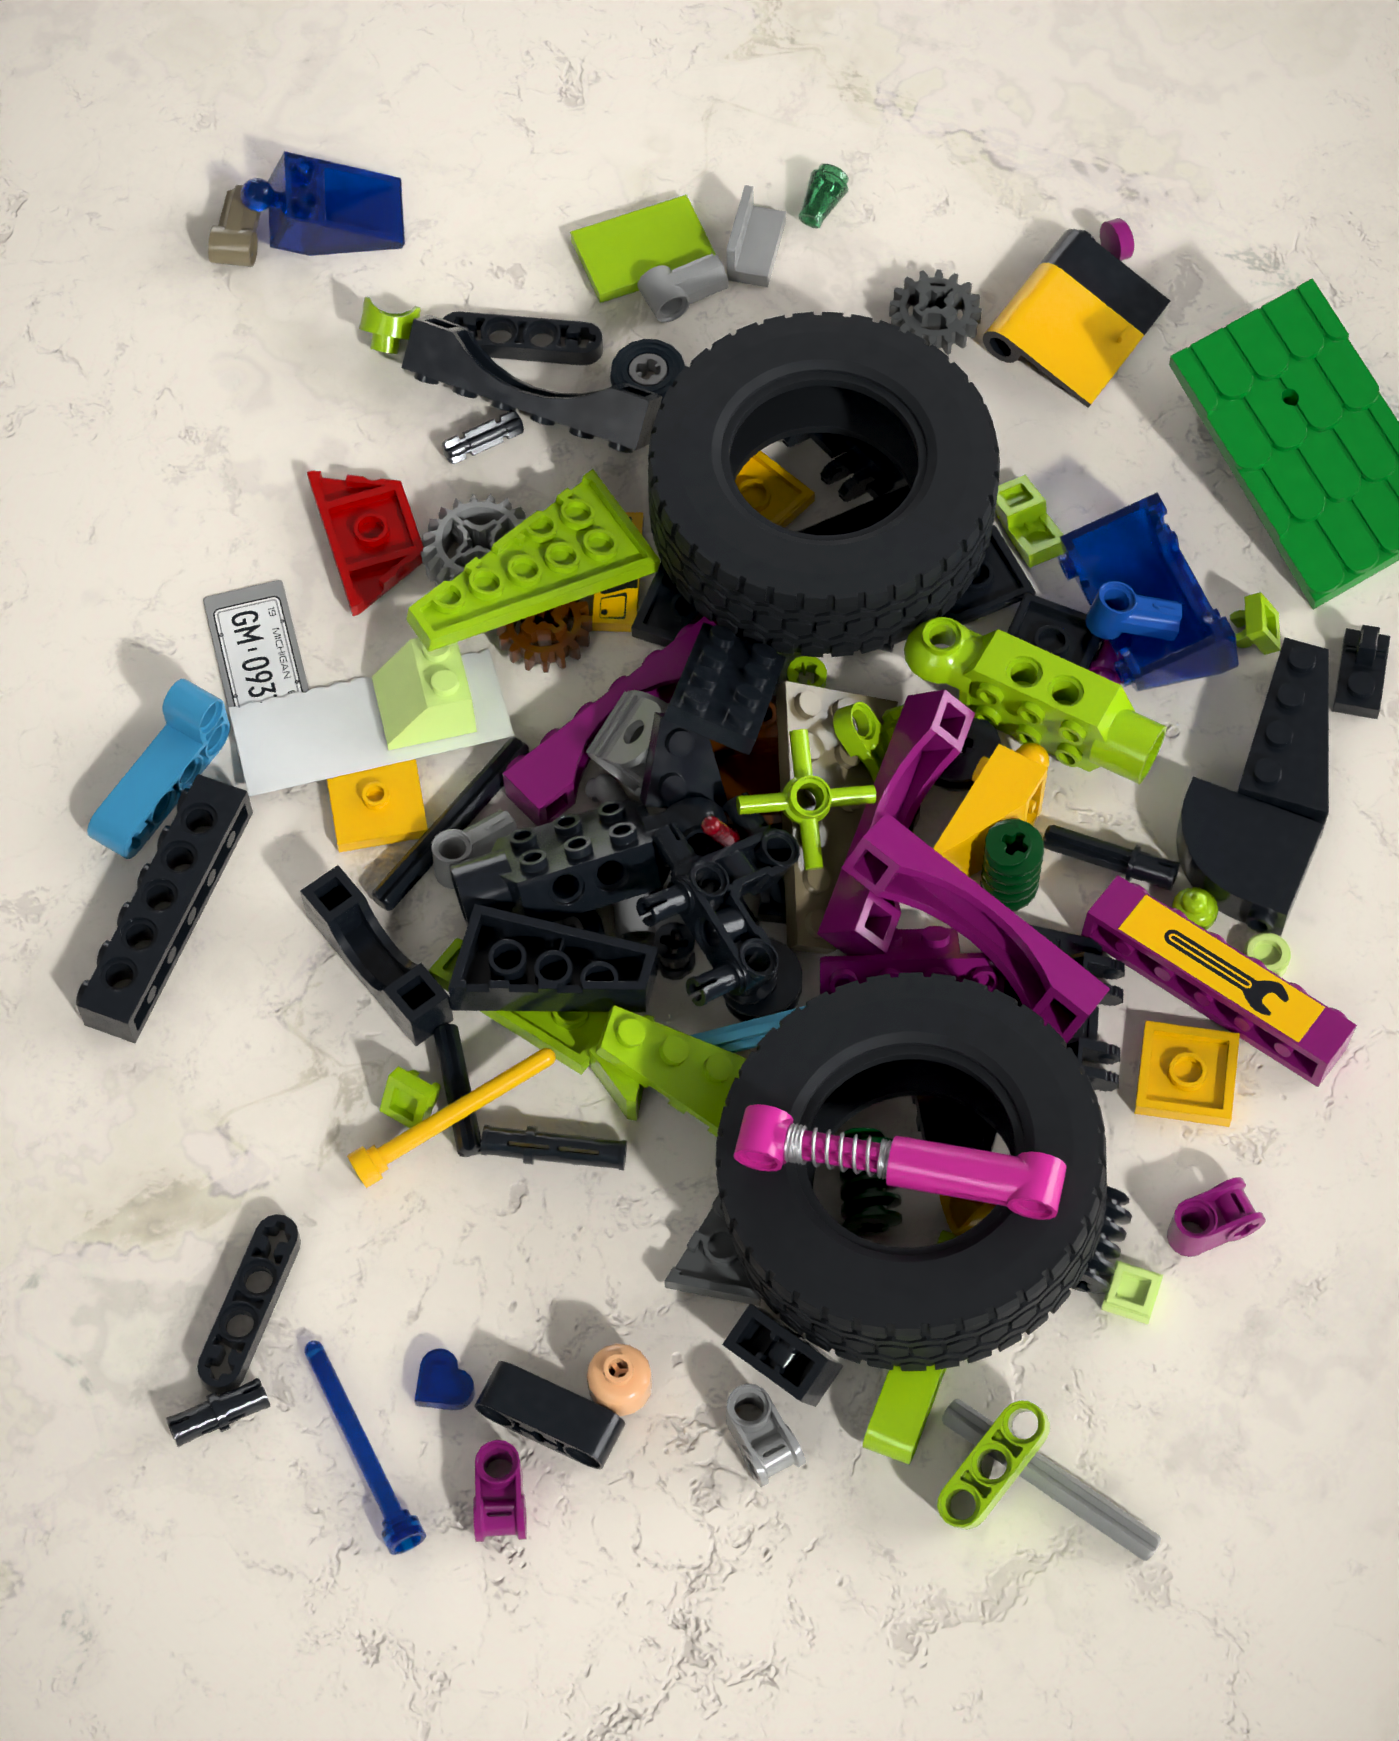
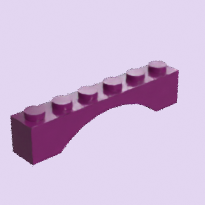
M703 617L696 624L686 625L680 630L674 641L662 650L657 649L651 652L638 669L629 676L624 675L615 680L608 692L594 703L588 702L577 711L574 718L562 728H555L549 731L541 740L540 745L526 756L520 755L513 759L503 773L506 796L536 826L553 822L576 803L579 784L591 760L586 751L624 691H642L666 703H670L703 622L712 626L717 625L714 621L711 622L706 617Z
M946 689L907 696L874 782L876 803L866 804L844 863L862 837L886 813L909 829L918 808L930 788L948 765L961 753L975 713ZM841 869L817 934L847 956L886 954L902 913L899 902L877 897L850 874Z
M888 813L862 837L841 867L877 897L900 902L921 910L946 923L969 939L1003 973L1018 995L1022 1005H1026L1041 1016L1044 1020V1026L1049 1023L1065 1040L1066 1044L1110 990L1098 978Z

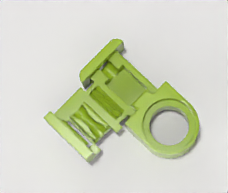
M856 702L839 708L834 714L833 726L839 741L850 757L856 755L868 769L874 782L904 704L886 710L882 716L884 720L883 725H881L871 708L863 702ZM852 716L856 721L858 733L854 727Z

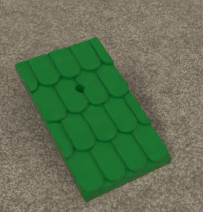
M1312 278L1297 286L1296 289L1284 293L1262 305L1261 308L1251 311L1229 323L1226 327L1220 328L1196 341L1188 348L1185 347L1170 356L1169 366L1314 610L1399 561V421L1380 394L1379 386L1348 339L1349 333Z

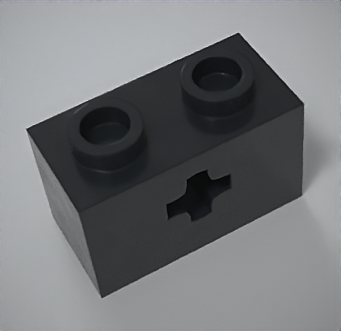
M749 1304L722 1344L797 1400L814 1407L820 1402L843 1367L841 1363L803 1336H800L767 1310L753 1304Z

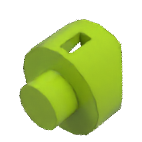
M366 296L364 297L359 329L373 333L370 349L398 354L400 340H409L413 320L420 317L421 308L414 306L411 310L403 313H387L378 309L372 303L370 297Z

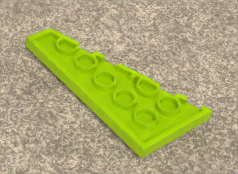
M592 469L583 476L582 482L573 489L566 488L558 494L556 501L544 511L537 510L492 544L491 551L480 559L477 557L472 559L465 565L462 573L451 581H443L410 606L406 620L427 651L430 652L658 572L661 560L594 469Z

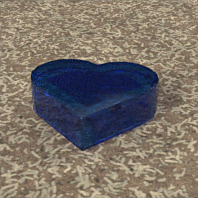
M442 1348L427 1352L420 1364L414 1399L415 1405L446 1410H461L473 1401L475 1396L474 1382L466 1371L459 1369L455 1355L449 1350Z

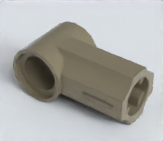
M236 185L234 189L227 191L219 225H213L209 235L208 256L210 263L254 266L258 248L256 231L263 207L262 194L255 192L250 186Z

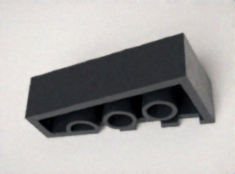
M1285 637L1237 793L1324 824V826L1329 813V649Z

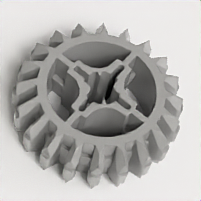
M491 493L485 501H478L475 495L472 494L469 500L470 503L462 504L455 498L453 510L441 507L438 513L439 519H430L428 524L429 532L423 533L422 538L424 547L421 552L422 562L425 564L426 574L430 582L435 581L437 587L443 581H451L464 571V567L475 557L480 559L491 551L492 544L526 519L522 507L512 509L508 498L499 504H495V498H493ZM456 541L460 547L456 549V555L449 559L447 556L448 550Z

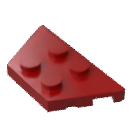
M321 471L307 472L308 481L352 616L359 615L423 563L421 552L424 547L402 482L381 478L369 480L364 476L347 475L346 480L322 478Z

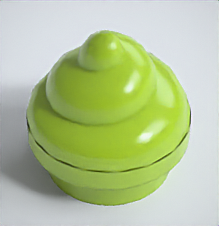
M1197 887L1179 891L1171 905L1172 908L1180 910L1189 920L1205 930L1214 924L1218 915V905L1212 894Z

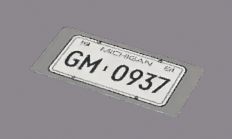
M281 580L211 595L203 599L228 707H241L250 702L262 703L272 697L284 698L286 695L294 692L306 693L309 690L284 585Z

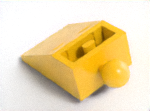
M1025 743L1016 751H1013L998 744L990 758L983 756L972 775L974 784L933 849L970 877L982 870L984 847L986 845L985 839L992 826L1005 819H1020L1033 826L1042 811L1049 766V755L1046 749L1037 743Z

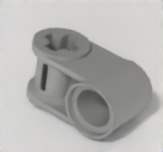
M744 1384L731 1392L727 1400L726 1423L741 1450L751 1475L760 1487L769 1483V1477L793 1464L800 1467L806 1463L803 1451L796 1437L784 1423L769 1394L763 1388L756 1384ZM753 1404L761 1410L762 1415L757 1420L744 1421L737 1416L735 1411L741 1405Z

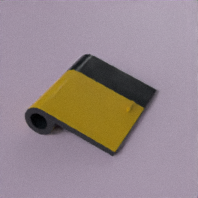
M1068 229L986 330L982 339L986 349L997 359L1006 363H1014L1022 355L1089 408L1171 301L1097 243L1090 233L1085 230Z

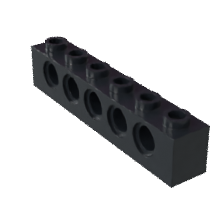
M197 774L191 787L185 788L182 791L177 803V814L171 826L166 825L160 833L157 842V853L151 864L146 863L140 871L137 881L138 889L131 902L127 901L124 903L118 915V927L111 941L106 940L99 950L97 968L91 979L85 980L78 990L76 1005L85 1026L132 1043L137 1042L253 814L246 790ZM201 826H210V828L205 832H194L197 828ZM181 864H191L186 870H174ZM161 902H172L165 909H154ZM140 941H152L145 948H133ZM120 980H132L123 988L113 987Z

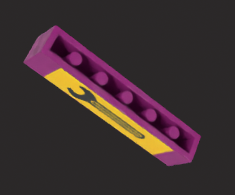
M1117 875L1087 912L1081 936L1092 938L1102 946V951L1119 961L1122 960L1126 966L1228 1031L1240 1033L1242 1040L1316 1087L1320 1086L1348 1048L1357 1025L1348 1020L1341 1011L1324 1005L1308 995L1300 985L1286 981L1267 969L1260 960L1246 956L1227 944L1220 935L1206 931L1189 920L1180 910L1168 907L1155 899L1142 886L1130 883Z

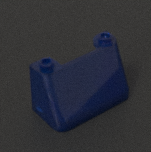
M1158 492L1060 536L1064 554L1057 556L1065 577L1068 581L1073 578L1076 579L1090 607L1100 587L1109 581H1119L1127 584L1134 590L1136 595L1177 601L1179 604H1182L1179 633L1174 641L1129 633H1122L1118 638L1108 640L1118 659L1113 664L1124 687L1132 685L1137 692L1220 675L1239 665L1235 633L1226 616L1221 617L1217 608L1212 609L1179 548V541L1175 531H1171L1169 525L1164 522V515L1167 514V509Z

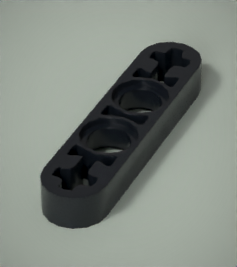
M462 311L449 313L442 318L467 327L475 340L478 337L477 330H481L482 339L476 341L490 358L590 365L597 362L603 354L602 332L599 327L588 322ZM498 330L507 331L512 335L504 343H495L489 339V336ZM538 334H547L553 337V342L547 346L539 347L532 344L531 339ZM561 337H566L565 347H561ZM582 340H589L590 342L587 343L585 348L578 347Z
M275 1214L268 1216L257 1226L199 1357L197 1365L199 1377L205 1388L212 1393L216 1392V1394L221 1395L238 1388L243 1382L298 1255L301 1245L299 1231L294 1221L285 1215ZM280 1230H284L288 1242H279L273 1253L275 1262L280 1264L277 1266L268 1260L271 1252L268 1235L277 1236ZM264 1271L271 1274L273 1277L272 1284L266 1291L252 1293L246 1288V1281L254 1272ZM241 1314L251 1317L254 1320L252 1330L247 1335L234 1337L227 1332L228 1322L233 1317ZM223 1342L232 1349L227 1361L232 1373H222L219 1380H216L210 1367L222 1364L226 1351L224 1346L219 1344Z

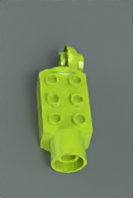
M947 617L929 619L919 624L907 637L904 646L905 661L914 674L925 681L936 684L946 683L959 689L958 700L975 713L974 718L988 720L997 730L1015 737L1020 744L1037 743L1043 746L1047 753L1055 756L1058 761L1066 766L1079 767L1088 772L1102 767L1137 784H1141L1150 771L1162 746L1167 726L1136 713L1120 684L1002 630L996 629L986 635H980L958 621ZM936 644H945V645H948L949 647H947V648H939V647H936V646H934V645H936Z

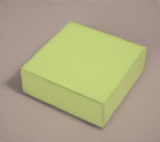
M1116 1260L1115 1273L1111 1276L1109 1282L1110 1289L1105 1294L1101 1310L1148 1325L1163 1275Z

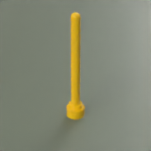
M542 1048L379 1148L373 1145L366 1149L363 1145L348 1154L347 1157L364 1186L368 1188L383 1179L382 1173L389 1170L387 1165L551 1066L556 1060L555 1052L550 1048Z

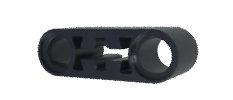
M504 1361L497 1362L474 1405L475 1409L489 1420L594 1469H603L625 1426V1421L613 1411Z

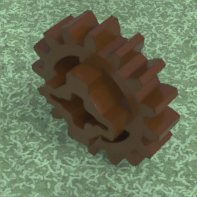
M579 599L519 620L521 625L518 635L515 631L517 621L496 628L501 651L509 650V658L512 663L523 658L525 670L530 671L534 664L538 663L541 664L543 673H548L550 663L554 662L561 669L566 668L565 658L568 656L579 660L581 658L580 646L589 647V632L593 631L592 616H589L587 601L579 602ZM569 618L573 621V627L570 632L567 630Z

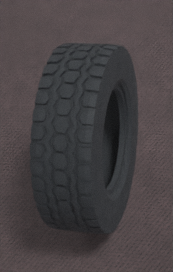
M814 312L793 313L792 317L785 318V315L765 319L763 324L760 325L755 322L737 329L736 334L733 336L729 333L714 342L711 350L706 348L691 360L690 367L686 366L676 377L672 387H669L661 402L651 431L648 453V501L651 532L660 560L673 584L676 583L678 591L690 605L694 603L695 609L711 622L716 620L717 625L730 629L736 636L741 635L743 639L752 643L769 645L777 652L793 655L795 651L801 652V656L823 657V654H831V657L851 656L854 654V651L860 650L861 654L882 649L886 643L892 646L906 640L908 635L919 624L936 618V616L942 617L955 605L957 599L959 600L971 585L985 558L994 522L1000 473L999 447L993 420L987 405L983 402V397L974 383H969L968 376L955 362H949V356L933 344L929 347L926 345L925 339L908 330L906 333L902 332L900 327L881 320L879 323L873 322V318L851 314V317L843 316V313L822 312V315H814ZM832 433L855 438L882 452L903 474L910 492L894 512L868 528L841 535H811L784 528L762 516L745 500L735 483V479L743 466L755 454L772 443L799 434Z
M923 972L899 973V977L893 978L890 977V974L867 977V982L861 984L856 980L835 987V992L830 995L827 991L807 1001L804 1009L801 1010L798 1007L780 1020V1027L778 1029L773 1027L758 1042L757 1052L751 1051L739 1069V1078L735 1077L726 1097V1106H723L716 1140V1177L728 1231L742 1269L753 1288L758 1291L762 1300L776 1315L780 1313V1319L800 1336L806 1333V1339L827 1352H830L832 1348L838 1357L859 1364L861 1360H865L868 1366L893 1370V1366H901L902 1371H926V1366L934 1365L935 1370L960 1366L959 1361L966 1359L969 1364L992 1356V1350L998 1348L999 1352L1021 1341L1024 1332L1030 1335L1049 1318L1048 1313L1054 1314L1071 1294L1070 1288H1076L1088 1268V1262L1092 1260L1100 1239L1106 1211V1137L1101 1108L1087 1073L1085 1074V1069L1070 1047L1067 1048L1065 1040L1049 1023L1044 1026V1020L1041 1016L1024 1004L1019 1007L1016 999L999 990L994 989L993 992H990L987 985L965 978L963 982L956 981L955 976L932 973L931 977H924ZM904 1096H930L950 1100L965 1106L985 1119L1001 1136L1012 1156H1018V1154L1023 1152H1041L1057 1157L1066 1164L1067 1168L1058 1213L1052 1219H1031L1014 1213L1007 1206L996 1205L983 1220L970 1230L939 1244L903 1248L874 1243L844 1228L821 1205L813 1191L816 1167L811 1161L804 1165L788 1161L782 1165V1169L771 1172L752 1169L736 1161L734 1153L745 1109L749 1105L755 1104L777 1107L790 1114L794 1119L793 1123L795 1125H806L808 1131H813L817 1127L819 1133L825 1134L830 1129L831 1135H834L851 1117L867 1107L884 1100Z

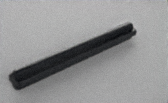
M512 737L503 745L373 890V900L377 905L386 911L393 910L433 865L432 841L435 836L447 829L463 831L504 786L503 773L510 762L520 755L526 756L529 753V747L526 743L517 737Z

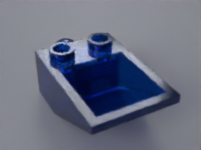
M284 151L268 182L262 178H252L246 181L241 188L240 196L246 208L255 212L269 209L270 248L315 256L402 249L405 244L401 178Z

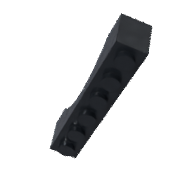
M432 315L422 316L413 320L401 367L414 372V378L418 381L433 385L439 384V381L453 386L452 391L458 395L468 398H477L478 395L492 400L491 405L504 411H516V408L531 413L530 419L537 423L551 426L555 425V422L570 427L569 433L584 439H594V436L608 440L610 448L624 453H633V450L649 445L651 431L662 400V395L625 382L604 390L587 393H558L537 388L515 378L497 365L479 346L467 327Z

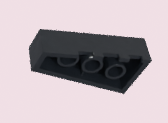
M474 904L448 987L451 1011L608 1012L615 1005L630 1012H646L658 973V947Z

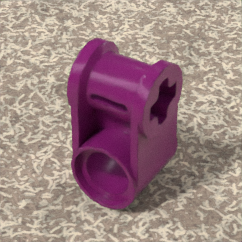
M1235 1177L1226 1180L1211 1190L1179 1203L1167 1231L1169 1245L1175 1252L1182 1256H1198L1227 1242L1245 1238L1264 1225L1266 1219L1263 1213L1255 1211L1244 1192L1246 1183L1243 1178ZM1182 1222H1194L1200 1226L1203 1232L1191 1233L1183 1227Z
M494 1440L487 1442L476 1454L475 1496L473 1499L476 1542H484L487 1536L516 1535L519 1540L527 1539V1514L525 1494H523L522 1467L517 1450L506 1441ZM504 1459L512 1464V1469L504 1477L494 1478L486 1473V1468L494 1460Z

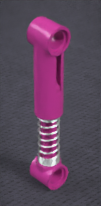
M749 1105L744 1112L734 1158L742 1165L752 1169L771 1172L782 1169V1165L788 1161L794 1164L797 1162L798 1165L800 1163L804 1165L811 1161L815 1167L820 1166L821 1163L826 1164L829 1170L834 1168V1166H839L842 1172L851 1168L856 1175L861 1171H866L869 1177L877 1173L879 1179L881 1177L883 1179L886 1178L888 1186L1007 1206L1014 1213L1031 1219H1052L1058 1213L1067 1166L1062 1160L1049 1154L1023 1152L1018 1154V1156L897 1135L892 1142L883 1138L881 1143L871 1142L872 1138L870 1136L865 1141L858 1139L857 1134L854 1135V1138L844 1137V1132H841L840 1136L831 1135L830 1129L827 1130V1134L819 1133L817 1127L813 1131H808L806 1125H795L793 1123L794 1119L790 1114L769 1105Z

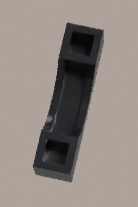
M339 865L300 891L306 916L416 1047L431 1037L436 1027L447 1025L454 1020L449 995L422 963H413L399 950L375 917L366 897Z

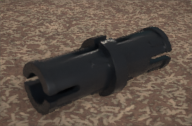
M256 1378L241 1387L217 1396L216 1392L206 1396L207 1401L186 1411L166 1418V1421L177 1447H180L217 1429L220 1432L231 1429L229 1424L271 1406L260 1379Z

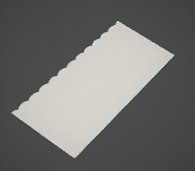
M486 649L479 654L467 653L461 656L473 702L477 732L388 750L372 678L368 677L357 678L350 683H335L328 688L316 687L308 690L306 693L294 692L286 695L284 698L272 697L262 703L250 702L241 707H228L249 797L513 737V729L490 650Z

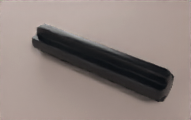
M455 1024L441 1025L433 1031L448 1105L471 1092L459 1029ZM475 1111L452 1125L457 1152L461 1157H469L481 1153V1136Z

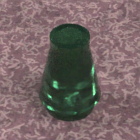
M824 163L818 169L811 172L803 207L798 215L802 223L812 228H820L825 218L847 194L849 177L843 170L834 165Z

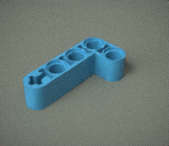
M186 679L176 681L167 692L162 706L166 721L164 728L99 806L89 822L88 836L125 859H131L142 849L177 805L182 791L185 788L191 787L197 774L201 775L222 749L229 736L230 724L224 702Z

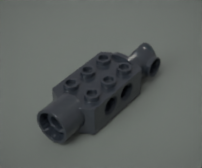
M702 797L683 799L671 805L666 811L651 816L641 802L629 798L622 801L613 800L583 813L562 815L553 822L534 828H519L508 836L498 838L490 853L449 865V870L467 926L474 904L555 922L662 889L672 870L651 836L667 824L669 826L672 822H677L679 829L695 853L705 856L722 849L723 846L703 832L701 827L702 821L708 816H715L728 826V818L722 807L713 800ZM701 833L698 837L689 840L691 836Z

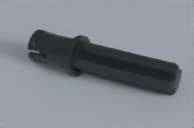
M1049 825L1043 837L1045 849L1126 874L1125 880L1129 882L1133 878L1171 891L1178 875L1180 862L1141 851V846L1138 845L1132 850L1056 825Z

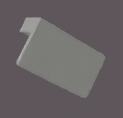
M744 186L728 242L727 278L729 281L768 287L786 223V212L754 206L753 186Z

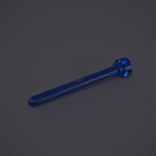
M316 1340L309 1341L305 1345L304 1353L384 1517L382 1521L384 1530L381 1536L390 1554L405 1553L422 1543L426 1538V1533L418 1517L411 1515L409 1510L402 1509L323 1345Z

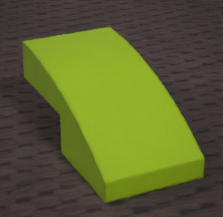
M1026 474L998 485L995 513L1009 539L1029 568L1068 552V539L1047 514L1046 500Z

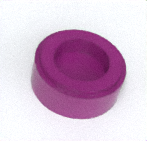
M1121 218L1102 223L1099 234L1101 246L1120 261L1131 258L1134 252V238L1129 225Z

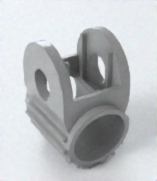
M624 691L587 749V755L634 792L637 788H642L654 713H665L669 704L642 691Z

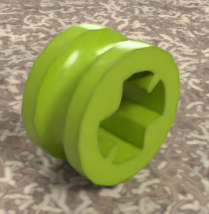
M800 656L790 662L787 668V681L799 683V673L802 672L803 676H806V672H811L815 674L814 683L811 684L810 680H807V685L826 688L827 669L819 658Z

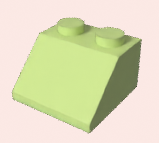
M419 638L410 639L372 676L388 750L477 732L472 697L458 642L428 652Z

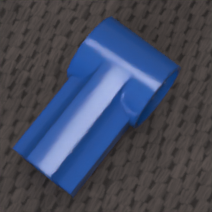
M1109 581L1100 587L1086 615L1085 621L1087 628L1092 634L1105 640H1112L1118 638L1122 633H1129L1174 641L1179 633L1182 604H1179L1177 601L1136 595L1134 590L1127 584L1119 581Z

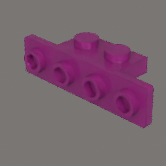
M929 926L924 929L896 928L886 954L823 956L820 958V994L827 991L829 995L835 992V987L856 980L861 984L867 982V977L890 974V977L893 978L899 977V973L923 972L924 977H931L932 973L955 976L956 981L963 982L965 978L991 986V992L997 989L1004 993L1006 977L984 953H960L958 932L953 928L942 926Z

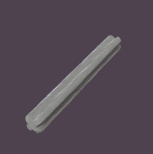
M955 1399L950 1403L942 1419L944 1425L975 1446L994 1423L960 1399ZM994 1451L988 1453V1455L1007 1467V1461L1002 1452ZM1038 1452L1020 1473V1477L1140 1559L1147 1561L1159 1547L1161 1537Z

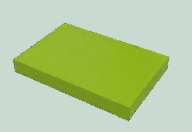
M687 194L570 232L571 242L600 303L639 291V279L653 267L662 265L673 270L709 254L716 255Z

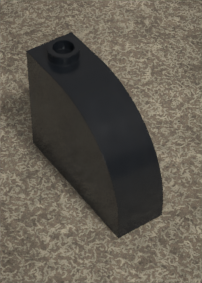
M1193 776L1183 801L1178 823L1177 853L1180 865L1191 886L1204 889L1212 894L1217 902L1218 911L1246 923L1254 931L1281 936L1317 849L1324 824Z

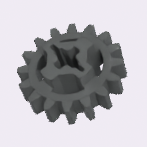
M937 269L935 276L929 278L923 270L920 271L919 281L915 282L913 279L906 277L904 279V289L897 287L894 289L893 301H890L889 317H891V324L900 327L902 332L906 333L908 330L925 339L926 345L929 347L933 344L937 348H942L949 355L951 354L952 344L965 348L967 336L975 338L977 335V325L981 322L982 308H979L980 296L979 294H971L972 284L970 282L959 285L958 274L956 273L951 275L949 279L943 278L942 270ZM912 305L913 314L909 316L908 309ZM961 309L963 316L959 320L957 318L958 310Z

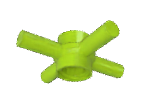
M793 730L789 732L794 778L785 785L781 793L737 796L736 808L738 815L783 811L789 820L800 824L805 870H817L824 868L818 822L828 814L830 807L876 803V789L874 785L830 788L822 778L813 775L808 730ZM798 789H806L814 795L816 807L813 811L805 810L798 804Z

